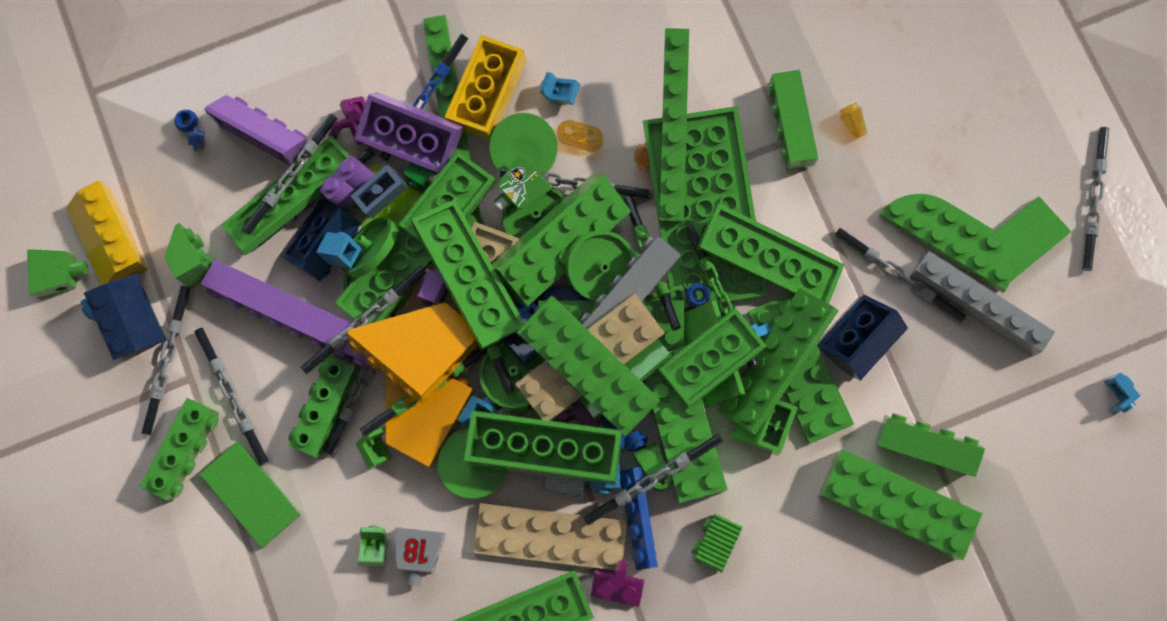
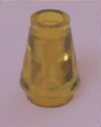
M857 102L839 110L841 120L852 135H854L855 139L868 134L862 108L858 107Z

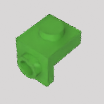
M385 427L373 431L366 437L361 434L362 438L355 443L369 469L388 462L392 458L381 438L386 432Z
M379 526L361 527L359 532L361 537L358 556L359 566L384 567L388 542L385 529Z

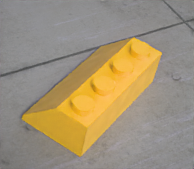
M480 35L444 118L464 126L463 131L490 142L493 130L501 122L526 65L527 59L524 49Z
M98 180L78 190L67 205L66 210L101 285L147 269L148 267L111 189Z

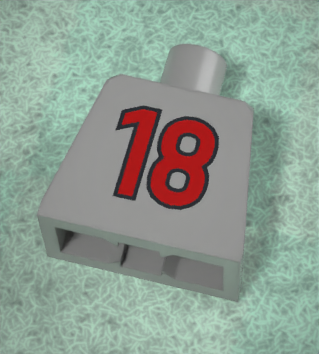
M395 527L397 569L408 570L406 585L421 587L423 572H435L446 533Z

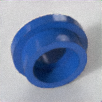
M191 110L179 111L174 120L176 128L184 133L193 131L199 122L197 115ZM185 120H191L187 125H184Z
M194 127V132L189 131L188 145H192L193 150L197 151V148L203 149L205 131L199 130V127Z
M695 283L687 289L686 299L690 305L698 307L709 302L710 291L706 285ZM695 291H700L702 293V298L700 300H696L693 295Z
M641 431L631 433L625 438V449L634 453L646 447L647 436L643 435Z

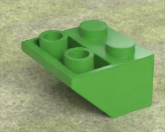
M178 223L174 227L164 258L175 278L188 287L193 288L202 282L213 263V259L208 253L205 254L202 247L205 245L198 234H194L190 227L185 228L182 224Z
M779 400L756 435L736 423L731 438L777 456L781 454L798 407Z

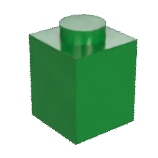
M411 162L403 174L408 186L416 191L421 189L425 192L439 173Z

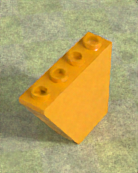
M446 302L353 328L347 332L348 345L355 353L359 354L361 352L367 357V362L374 369L380 368L386 373L385 377L393 385L398 383L404 389L403 391L408 398L413 401L417 399L421 404L479 346L463 316Z
M449 376L446 379L445 385L433 392L422 404L418 401L415 406L399 417L395 416L386 422V444L433 468L442 445L451 436L458 423L459 415L475 392L470 388L472 383L461 377L456 380ZM385 377L386 410H388L390 405L406 394L398 383L393 385ZM410 398L404 400L406 406L414 402Z

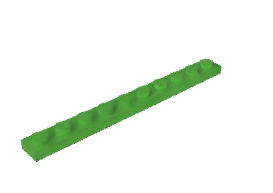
M446 15L423 19L432 75L439 62L444 60L452 48ZM454 62L450 66L451 69L446 77L435 88L439 116L442 118L445 117L458 87ZM436 75L433 81L437 82L440 77ZM462 130L454 154L459 151L471 160L467 133ZM479 205L467 219L471 229L474 222L482 224Z

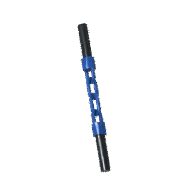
M460 34L444 60L439 62L429 83L412 106L416 107L421 99L424 102L419 109L423 110L435 88L446 77L451 69L450 66L468 41L465 35ZM436 75L440 77L437 82L433 81ZM429 87H432L431 90L429 91V93H428L427 96H426L425 93L427 92V90L429 89ZM383 151L379 157L387 162L392 154Z

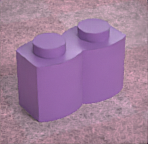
M351 155L340 164L336 173L325 180L320 191L335 205L348 211L356 204L351 195L375 174Z
M436 268L434 271L428 270L416 296L420 303L427 307L443 303L448 292Z

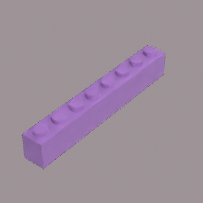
M214 259L201 282V285L207 289L206 294L212 298L219 300L222 297L227 300L226 303L238 310L240 307L246 308L249 315L260 319L261 316L269 319L268 323L278 329L284 326L290 329L288 333L299 339L305 336L311 339L310 343L320 349L326 346L332 337L337 333L340 334L351 324L340 317ZM347 333L342 336L343 339L347 337ZM346 341V344L338 351L335 350L332 353L341 359H344L345 356L353 359L352 363L360 368L365 369L368 366L374 369L367 362V357L361 352L359 354L355 353L349 347V341Z

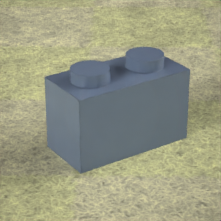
M386 165L355 191L351 197L366 215L374 218L409 187L393 168Z

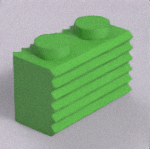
M716 513L713 514L712 518L708 516L702 527V530L705 531L702 541L697 539L691 553L695 554L693 560L722 573L743 527Z

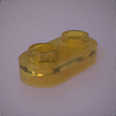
M573 120L563 121L558 126V138L565 145L586 151H596L603 144V134L597 127ZM567 128L573 129V132L571 134L565 133V130ZM592 134L596 138L594 140H589L587 138L588 135Z

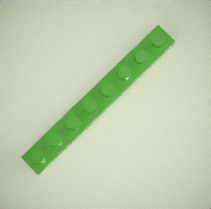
M665 28L659 221H684L689 29Z

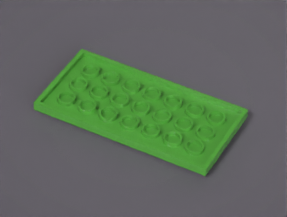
M737 106L687 114L683 222L659 221L662 118L642 121L660 237L681 254L666 272L668 287L672 290L674 286L683 284L686 292L695 283L704 284L710 291L709 301L716 300V294L698 263L699 258L685 228L694 224L701 240L713 209L718 203L756 221ZM707 253L713 261L723 291L728 295L730 301L768 295L766 281ZM712 270L708 272L710 278L715 277ZM675 291L671 292V300H676ZM695 291L693 296L696 300H700L702 293ZM725 298L720 299L721 302H726Z

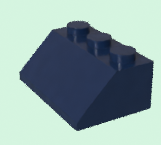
M321 199L280 257L321 282L329 274L332 266L316 253L326 233L338 234V232H343L354 238L362 223L343 208Z
M137 273L84 292V296L113 360L166 340Z
M863 295L817 346L820 351L845 373L861 381L905 333L908 327L897 310Z

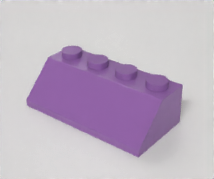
M379 92L368 94L354 139L440 173L452 158L464 126Z
M225 95L205 107V112L219 127L289 166L297 159L298 154L302 150L301 148L307 142L306 136L296 129L293 132L290 131L282 121L276 118L272 121L267 118V114L257 107L254 110L247 107L248 103L237 96L233 99Z

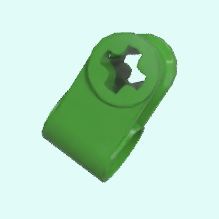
M656 442L633 453L645 477L655 474L666 465ZM666 476L664 485L658 482L652 489L659 492L665 491L671 484L672 476Z

